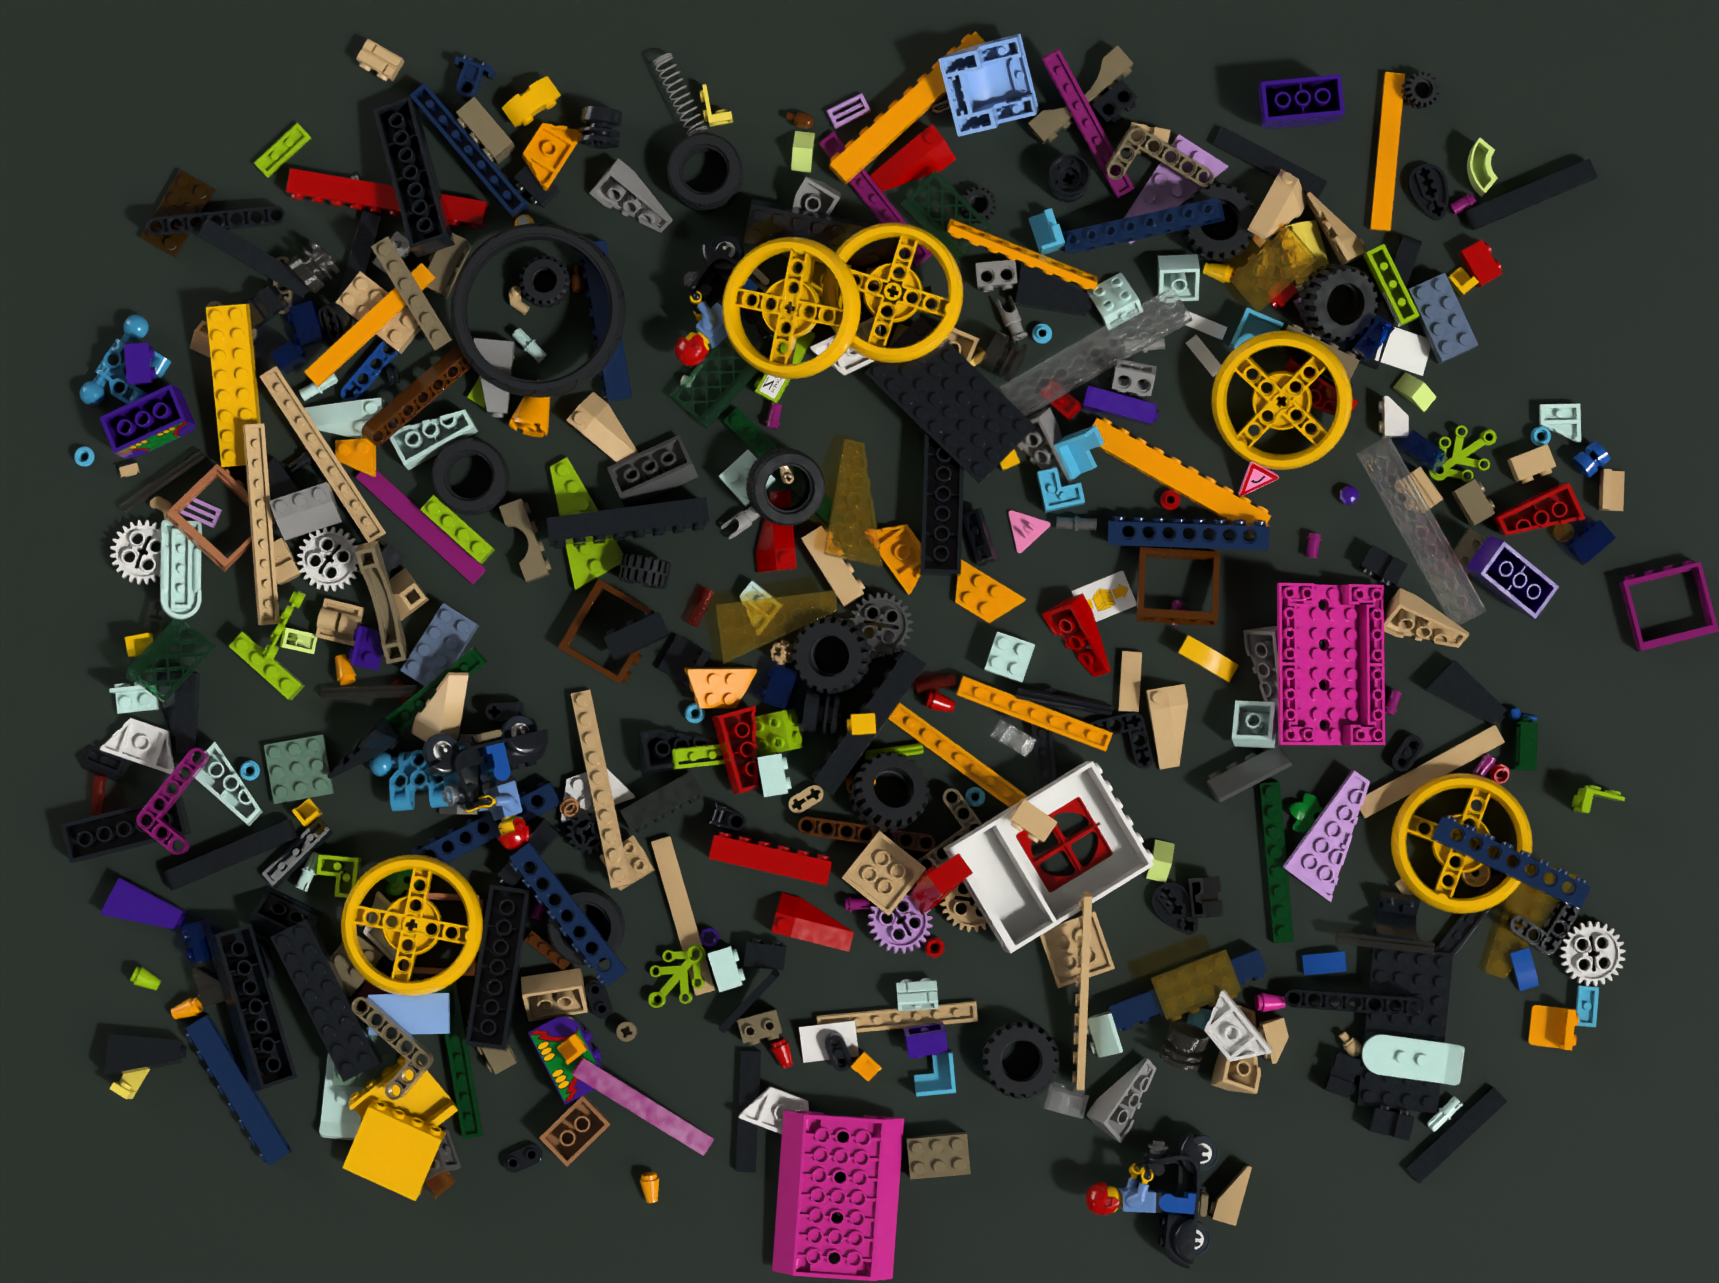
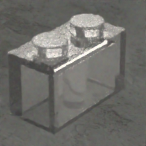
M1058 1082L1050 1085L1043 1108L1083 1119L1089 1095L1085 1094V1090H1076V1087L1073 1090L1066 1089L1065 1084Z

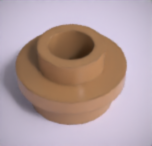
M573 797L565 798L559 805V811L568 817L574 816L579 810L578 801Z

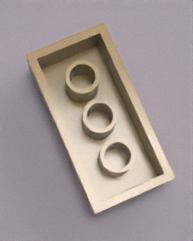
M360 271L335 303L342 306L348 314L359 321L388 292ZM405 307L376 335L402 354L421 330V327L411 311Z

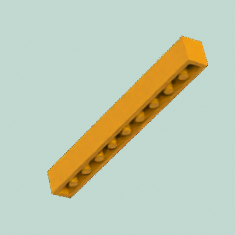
M976 31L972 35L968 33L961 40L962 44L958 48L955 46L951 48L946 55L984 43L985 41ZM939 60L932 66L933 70L928 75L924 73L917 80L918 84L914 88L910 86L904 91L902 99L899 101L897 99L888 106L889 110L885 114L880 113L873 120L875 123L870 128L868 126L863 128L859 133L860 137L855 141L853 139L845 145V150L841 154L838 152L830 159L829 168L845 185L947 93Z
M1102 417L1101 420L1099 418L1095 420L1093 426H1097L1104 441L1103 445L1097 447L1098 449L1169 489L1176 491L1228 522H1234L1235 519L1246 520V523H1254V520H1265L1267 524L1271 518V515L1268 514L1269 511L1264 507L1251 505V500L1244 496H1240V498L1235 496L1232 489L1223 486V488L1216 485L1217 481L1208 476L1203 478L1198 475L1199 471L1189 466L1186 468L1181 465L1182 462L1177 458L1164 456V451L1157 447L1152 449L1146 446L1147 442L1139 437H1136V439L1130 437L1127 430L1121 427L1116 429L1111 426L1112 422ZM1246 530V532L1255 536L1252 530Z

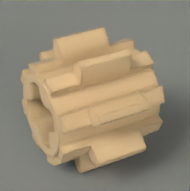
M782 640L781 643L775 642L772 645L773 648L770 649L772 661H777L778 665L783 666L794 661L792 660V653H795V648L789 644V641Z

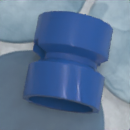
M1595 440L1585 447V452L1581 451L1572 458L1575 466L1587 478H1590L1598 471V466L1603 467L1611 460L1607 451Z

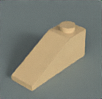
M1245 1165L1216 1197L1215 1202H1211L1209 1213L1213 1220L1236 1226L1252 1170L1250 1165Z

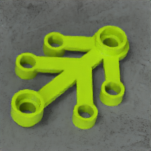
M1458 426L1455 429L1456 438L1452 457L1446 462V451L1451 445V440L1448 437L1439 439L1437 461L1433 462L1429 467L1430 476L1437 481L1444 480L1447 476L1462 479L1464 482L1471 481L1474 477L1471 470H1464L1462 472L1450 468L1455 464L1475 467L1480 471L1489 469V460H1477L1466 457L1484 445L1490 446L1494 444L1497 439L1496 433L1493 430L1487 429L1480 434V439L1462 450L1463 440L1468 430L1465 426ZM1459 428L1464 430V435L1458 434ZM1486 434L1492 435L1491 441L1486 440ZM1443 439L1448 441L1447 446L1441 444ZM1482 461L1487 463L1486 468L1480 466ZM1437 467L1443 469L1442 474L1436 472ZM1465 472L1470 474V479L1464 478Z
M300 591L293 592L289 600L292 605H287L285 611L281 614L280 623H278L269 638L272 644H267L262 655L265 656V661H273L279 649L275 644L294 607L299 609L306 594Z
M699 944L691 945L687 951L674 952L673 950H666L663 953L662 957L666 962H672L675 959H686L681 966L661 967L660 965H654L650 968V974L653 977L673 974L659 992L650 994L648 1002L652 1007H662L666 1002L665 997L679 980L680 1002L688 1004L692 1001V994L689 992L688 970L692 965L694 973L692 986L696 989L704 987L705 980L702 977L701 963L706 958V951ZM696 950L700 953L698 958L694 957V951ZM668 952L672 954V958L670 960L666 958V954ZM655 967L659 969L658 975H655L653 972ZM697 979L701 980V986L696 985ZM684 994H687L689 997L687 1002L683 1000ZM656 996L661 997L660 1003L655 1001Z

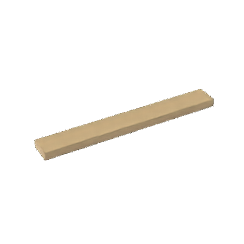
M1493 725L1366 794L1359 811L1365 819L1411 794L1429 780L1450 773L1505 743L1496 725Z
M671 836L652 841L651 844L682 951H687L694 944L702 946ZM696 950L694 951V957L698 958L700 953ZM706 958L701 963V972L705 985L700 989L694 988L696 996L715 990ZM693 965L688 970L691 982L694 979ZM697 979L695 983L697 986H701L702 982L700 979Z
M976 1001L938 1004V1009L898 1011V1008L819 1015L817 1016V1025L855 1021L856 1033L901 1029L943 1022L944 1024L977 1022Z

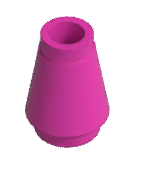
M1262 992L1260 995L1255 996V1009L1257 1011L1267 1012L1285 1008L1284 996Z

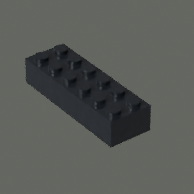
M181 795L162 819L185 836L191 834ZM162 799L157 800L156 807L159 810L163 809L164 801ZM147 803L61 824L69 862L77 863L157 843L153 837L138 826L136 821L138 814ZM148 814L143 818L145 825L148 826L152 822V818ZM165 827L159 829L160 837L165 838L167 836V829Z

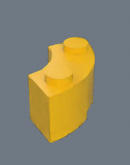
M546 76L529 85V88L524 93L515 95L502 109L515 127L522 124L526 126L534 120L533 117L545 108L549 110L557 104L556 100L561 94L549 77Z

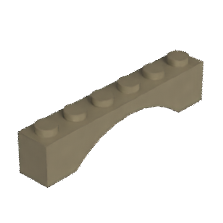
M1116 46L1102 59L1098 78L1092 88L1085 94L1089 104L1096 102L1102 97L1101 94L1106 89L1109 91L1117 84L1116 81L1121 76L1124 79L1132 72L1133 62L1119 46ZM1067 106L1055 110H1043L1028 123L1027 127L1042 144L1046 142L1051 143L1058 136L1056 133L1060 129L1066 130L1073 123L1071 121L1073 117Z
M387 236L371 246L434 350L436 351L452 341L390 238Z
M378 541L360 544L355 554L374 604L386 663L404 661L409 655V649Z

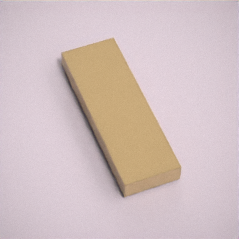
M1122 651L1118 711L1139 712L1142 652Z

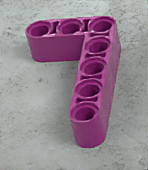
M193 748L188 752L137 816L138 826L173 854L187 852L190 844L185 836L162 818L207 764L209 754L203 748ZM198 751L203 755V759L199 763L194 760V754ZM184 767L190 770L188 778H184L181 774ZM171 783L177 785V791L174 794L169 792V785ZM160 798L165 803L161 810L156 807V801ZM146 814L152 818V822L148 826L143 822ZM161 827L167 829V836L165 838L159 835ZM178 839L183 843V848L180 851L174 847V843Z

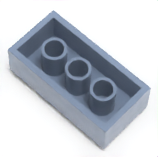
M1446 273L1407 290L1420 315L1417 319L1428 339L1438 364L1478 346Z
M443 603L400 671L425 686L460 657L479 625Z

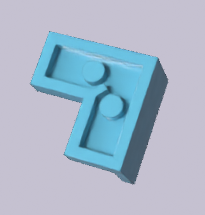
M1052 208L1044 210L1042 214L1029 218L1040 254L1045 255L1063 249L1065 241Z
M1246 308L1229 347L1235 349L1241 343L1254 336L1271 331H1280L1284 323Z
M1095 425L1064 436L1054 444L1070 480L1075 479L1081 473L1097 467L1090 449L1103 445L1104 441Z
M1057 468L1037 472L1045 513L1085 503L1081 483L1061 487Z
M952 1051L941 1055H932L934 1073L914 1075L916 1096L956 1093Z

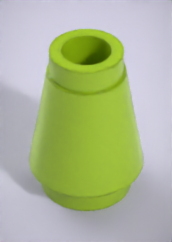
M138 966L130 979L131 982H134L133 985L155 991L161 982L158 977L147 969Z

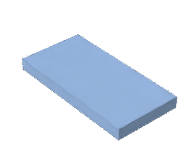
M431 993L422 996L368 995L370 999L410 1034H450L449 993ZM379 1014L374 1016V1022L377 1025L382 1022ZM369 1027V1035H378ZM391 1027L388 1032L389 1035H397L396 1029Z

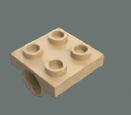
M325 598L323 607L318 615L315 637L354 646V630L358 629L361 624L364 608Z
M634 835L622 842L630 883L633 884L655 869ZM603 853L599 857L601 858L602 862L606 867V862ZM628 886L618 887V889L621 891Z

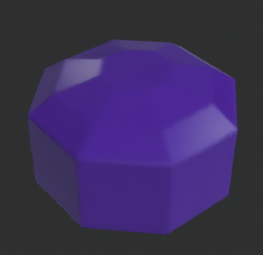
M1345 486L1339 491V500L1344 505H1352L1358 500L1359 492L1354 486Z
M707 928L702 931L700 940L702 945L711 948L717 946L720 937L718 931Z

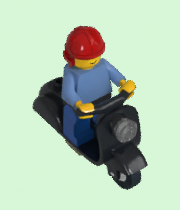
M721 235L713 239L709 247L702 245L701 252L705 266L700 273L698 271H690L684 277L683 285L686 288L689 287V291L692 293L690 301L694 309V316L698 321L696 325L697 333L691 332L685 338L681 336L675 344V356L686 366H694L702 362L709 353V347L714 348L728 336L723 322V299L721 298L711 309L707 303L713 299L714 292L710 286L717 277H721L727 282L733 269L743 258V246L734 236ZM756 268L749 276L744 289L766 293L769 289L767 286L770 284V281ZM755 295L750 297V304L753 306L757 301ZM774 299L769 301V308L772 310L776 305ZM789 305L788 309L794 311L795 307ZM740 307L741 321L745 318L750 325L754 324L758 328L757 331L763 338L774 339L775 333L765 323L762 311ZM786 323L784 326V331L786 333H789L791 330V325L789 323Z
M513 716L504 722L501 730L470 736L468 741L473 747L459 750L456 740L447 734H435L429 737L423 747V757L429 765L424 771L433 776H442L446 785L444 791H442L444 802L450 806L455 803L459 805L465 804L466 813H472L476 809L477 811L491 812L495 821L499 819L502 821L498 825L501 836L497 837L501 845L511 851L524 847L530 837L529 825H526V821L522 817H517L516 815L522 813V806L513 775L510 776V771L519 769L520 764L525 763V767L537 764L536 760L543 757L548 745V729L536 731L534 723L529 718ZM500 736H501V739H502V740H497V741H493V742H489V743H484V742H486V741H489V740H491V739H493V738H497V737H500ZM480 765V779L484 783L482 788L485 796L478 798V786L473 783L466 784L461 774V769Z
M1190 1131L1180 1138L1176 1152H1166L1168 1146L1165 1145L1164 1141L1153 1140V1144H1148L1150 1152H1148L1147 1156L1143 1157L1144 1162L1134 1163L1129 1167L1131 1178H1128L1126 1188H1116L1114 1186H1107L1105 1182H1099L1092 1185L1086 1194L1088 1209L1097 1215L1113 1214L1117 1209L1124 1212L1161 1213V1210H1163V1215L1160 1216L1159 1221L1162 1230L1161 1235L1158 1236V1247H1160L1162 1253L1171 1262L1187 1269L1190 1268V1264H1193L1194 1257L1204 1254L1211 1243V1234L1208 1228L1203 1223L1197 1221L1198 1212L1202 1217L1207 1215L1209 1195L1204 1191L1206 1187L1200 1186V1171H1207L1214 1167L1219 1158V1148L1211 1137L1205 1135L1193 1136V1133ZM1165 1164H1178L1176 1194L1149 1188L1148 1182L1153 1179V1174L1162 1175L1165 1171ZM1140 1174L1142 1177V1183L1139 1182V1186L1137 1188L1138 1180L1136 1179L1137 1175Z

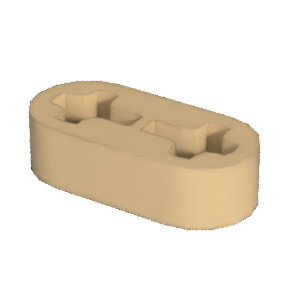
M812 785L793 796L789 801L790 810L794 813H801L820 802L824 795L822 788ZM814 788L815 791H820L817 800L815 798L809 800L806 798L811 794V789ZM794 799L798 801L806 800V802L801 804V810H798V808L793 809Z

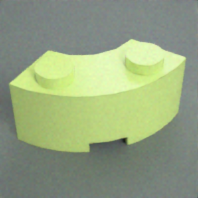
M1479 138L1470 150L1467 160V173L1472 187L1482 197L1498 177L1494 174L1491 167V158L1495 149Z

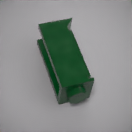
M1520 718V722H1514V724H1517L1514 739V763L1516 765L1511 770L1537 771L1538 722H1532V718Z

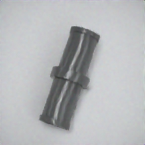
M1057 516L1056 529L1096 531L1097 518Z

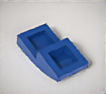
M1527 947L1509 953L1519 991L1539 986L1530 948Z
M1345 951L1302 955L1304 975L1347 971Z

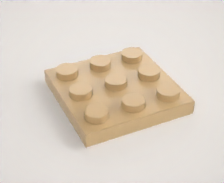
M879 831L842 879L889 916L927 868Z
M1095 911L1092 912L1089 977L1115 969ZM1078 917L1062 922L1040 935L1058 988L1075 983L1076 975H1080V968H1077V955L1081 956V948H1077V938L1081 936L1082 929H1078Z

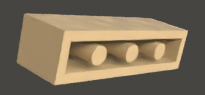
M820 526L802 537L801 540L843 607L864 595L862 590L865 587L859 578L855 580L852 575L855 571L849 561L846 563L843 561L841 556L844 553L839 545H833L831 541L833 536L829 529H823Z

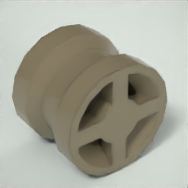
M631 1021L622 1022L617 1027L616 1033L618 1038L624 1042L633 1040L637 1035L636 1025Z

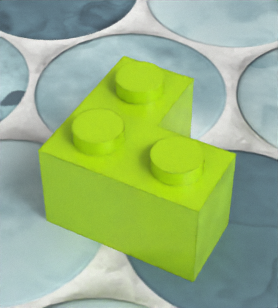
M319 854L316 875L336 876L334 897L347 898L351 889L360 878L362 858Z

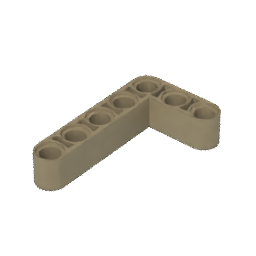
M1133 125L1127 130L1106 165L1108 176L1114 180L1120 179L1141 149L1200 186H1209L1214 180V175L1208 167L1138 125ZM1133 131H1141L1142 136L1139 140L1131 138ZM1151 141L1159 143L1158 148L1154 151L1148 149V144ZM1125 147L1131 149V154L1128 157H1122L1120 153ZM1174 151L1175 158L1167 161L1165 159L1166 153ZM1186 161L1192 162V168L1189 171L1182 170V165ZM1113 165L1120 166L1121 170L1118 174L1110 173V168ZM1208 172L1209 178L1206 181H1200V173Z
M954 788L947 789L943 793V801L962 828L918 859L919 863L928 859L932 862V866L936 865L938 868L949 860L948 857L940 859L937 856L939 848L951 844L956 836H964L969 833L971 825H982L960 792ZM950 791L957 794V801L954 803H949L946 800V795ZM960 808H966L969 811L967 819H960L958 817V810Z
M358 997L352 1002V1011L407 1060L405 1065L385 1088L386 1096L389 1099L403 1098L432 1065L433 1055L369 997ZM362 1000L367 1004L364 1012L359 1009V1003ZM376 1014H379L382 1018V1022L379 1025L374 1022ZM391 1027L397 1031L395 1038L389 1036L388 1032ZM406 1040L412 1045L409 1052L403 1047ZM421 1054H424L427 1058L425 1065L419 1063L418 1058ZM408 1069L414 1074L412 1080H408L405 1076V1072ZM394 1085H397L400 1088V1094L398 1096L394 1095L392 1092V1088Z

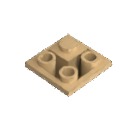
M406 568L389 580L400 621L429 600Z
M1283 1017L1258 1022L1259 1027L1256 1028L1273 1049L1272 1053L1263 1055L1264 1059L1272 1064L1277 1063L1289 1038Z

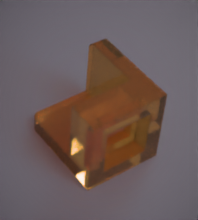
M448 1171L442 1172L426 1181V1184L433 1191L435 1199L456 1183V1180Z

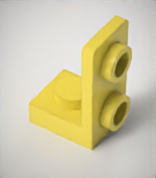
M703 84V90L699 92L701 103H706V110H703L705 122L709 121L710 127L733 123L731 111L727 112L726 109L718 110L715 112L716 114L712 115L707 86Z
M150 1069L123 1074L119 1082H113L110 1090L125 1099H133Z

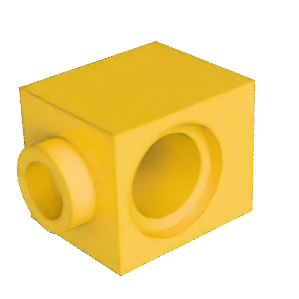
M875 713L851 714V719H847L848 731H852V735L876 734Z

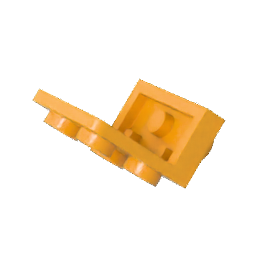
M1533 1005L1528 1043L1536 1046L1572 1050L1577 1040L1574 1028L1578 1026L1579 1015L1576 1014V1010Z

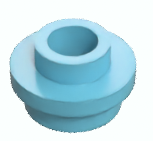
M1046 324L1036 325L1032 331L1033 339L1040 344L1049 342L1052 337L1051 328ZM1044 330L1046 336L1040 337L1038 332Z
M1539 426L1532 430L1530 438L1536 446H1544L1549 443L1551 434L1546 427ZM1538 433L1543 434V440L1537 438Z
M80 447L76 450L74 459L78 465L87 467L93 463L95 455L92 449ZM84 453L88 454L87 460H82Z
M696 703L690 704L685 710L686 719L691 723L701 722L705 716L704 708L697 707ZM692 710H698L699 715L693 717L691 715Z
M245 761L240 766V775L245 780H254L260 774V767L254 761ZM248 767L253 768L254 771L252 774L247 773Z
M979 787L968 789L965 794L966 802L972 807L982 805L985 801L984 791ZM973 793L979 795L977 801L972 800L971 796Z

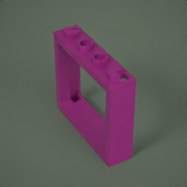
M1694 560L1682 562V567L1675 568V564L1663 567L1662 572L1656 573V570L1653 569L1643 572L1644 576L1637 578L1636 574L1624 577L1625 581L1619 582L1637 652L1719 632L1701 562L1695 563ZM1692 570L1707 626L1643 642L1629 586Z

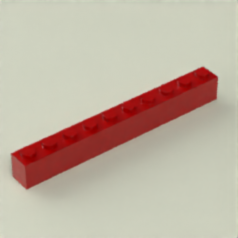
M290 168L286 192L291 195L292 199L303 200L304 197L310 198L311 202L322 204V201H328L330 205L342 207V204L350 205L349 208L354 210H361L363 207L368 208L369 212L380 214L381 211H386L391 216L400 217L401 215L394 186ZM441 194L450 226L459 227V224H463L472 230H479V227L484 228L488 209L486 201Z

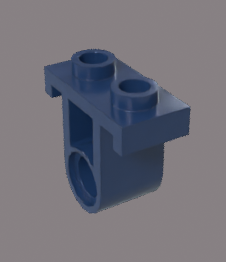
M463 55L462 57L457 56L454 62L457 68L463 65L457 82V91L463 99L471 100L477 96L485 74H488L490 80H494L496 72L492 69V65L481 62V64L475 63L473 58ZM467 84L473 86L469 93L462 91L463 87Z

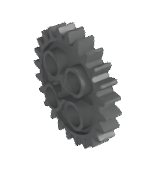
M879 592L876 598L870 594L869 601L862 598L863 605L856 604L859 610L852 611L856 615L855 618H849L854 622V625H859L862 628L861 632L865 634L866 629L869 627L874 629L875 635L873 638L867 639L868 645L871 644L872 648L869 653L874 651L875 657L879 655V652H881L883 657H886L887 651L890 655H894L893 649L900 652L901 648L899 645L907 646L904 639H911L907 633L914 631V629L909 628V624L914 623V621L908 620L912 613L905 612L908 606H901L902 599L895 602V595L889 599L888 593H885L883 598ZM871 608L878 610V616L875 619H871L868 615ZM891 611H895L898 615L895 622H890L888 619V614ZM881 619H883V623L897 625L899 629L883 627L880 630L879 626L868 625L864 621L881 622ZM887 631L894 633V640L891 642L885 640V633Z

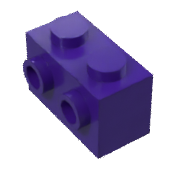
M148 342L124 344L127 384L129 386L154 384V379H157L156 367H152V359H155L154 347H151V344Z
M943 1022L903 1028L908 1058L918 1059L927 1055H941L948 1052L946 1030Z

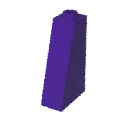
M1092 386L1087 387L1081 410L1150 426L1153 421L1157 422L1159 410L1156 409L1157 404Z
M123 877L117 880L100 912L104 916L170 929H177L178 926L181 927L186 919V916H184L186 910Z

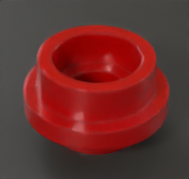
M1173 490L1165 491L1160 498L1162 507L1167 510L1176 509L1180 504L1179 494ZM1167 497H1173L1174 502L1172 504L1168 503Z
M1497 764L1490 770L1491 780L1498 784L1505 783L1509 779V769L1503 764Z
M936 937L928 939L924 946L925 952L930 957H939L944 952L943 941ZM935 943L938 945L937 951L931 950L930 947L932 944Z

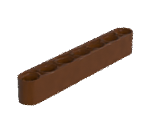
M458 345L452 348L366 422L362 427V435L374 445L383 444L468 371L471 366L464 358Z
M813 817L801 818L798 823L799 831L805 835L869 844L879 832L875 826L870 828L862 824ZM804 820L812 822L813 828L811 831L806 832L801 828ZM824 823L832 825L833 830L830 834L822 833L821 826ZM843 826H850L853 833L850 837L842 836L841 828ZM868 828L872 831L871 839L863 840L861 838V831ZM903 830L890 832L892 841L902 849L929 852L935 846V840L929 834ZM904 834H908L912 838V842L908 846H904L900 842ZM924 837H928L932 841L931 847L928 849H924L920 845V841Z

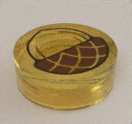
M1569 523L1557 524L1553 528V536L1558 542H1567L1574 535V529Z

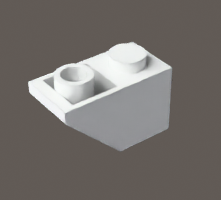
M1384 396L1382 401L1378 403V411L1382 413V421H1379L1378 426L1379 433H1382V438L1408 437L1409 416L1389 396Z

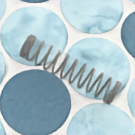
M672 53L659 56L653 60L652 64L657 66L656 71L661 72L659 78L665 79L662 84L668 86L666 92L672 93L669 99L675 100L673 103L674 107H679L676 113L682 114L680 120L686 121L683 127L690 128L687 131V135L705 133L708 130L707 126H701L688 133L695 126L704 123V121H700L695 125L685 126L690 120L701 114L699 113L688 119H681L688 112L697 109V106L684 112H678L680 108L693 102L694 99L684 104L675 105L679 99L688 96L690 92L680 97L671 98L673 94L686 88L687 85L673 91H668L672 85L682 81L684 78H680L673 83L664 84L667 79L679 74L680 71L661 77L665 71L675 67L677 64L658 70L657 68L660 65L673 59Z

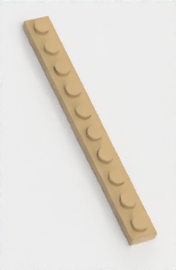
M275 366L259 376L368 543L376 541L385 535L386 532L278 367Z
M264 423L243 425L258 625L280 623L272 515L269 502L270 490Z
M591 691L571 693L611 889L628 886L631 883Z
M1083 891V897H1079V909H1082V917H1078V929H1082V933L1077 938V948H1081V956L1077 955V968H1080V975H1076V987H1079V994H1075V1006H1079L1078 1013L1074 1015V1026H1078V1033H1074V1045H1077V1052H1073V1064H1076V1071H1072V1083H1076V1090H1085L1092 917L1091 891Z

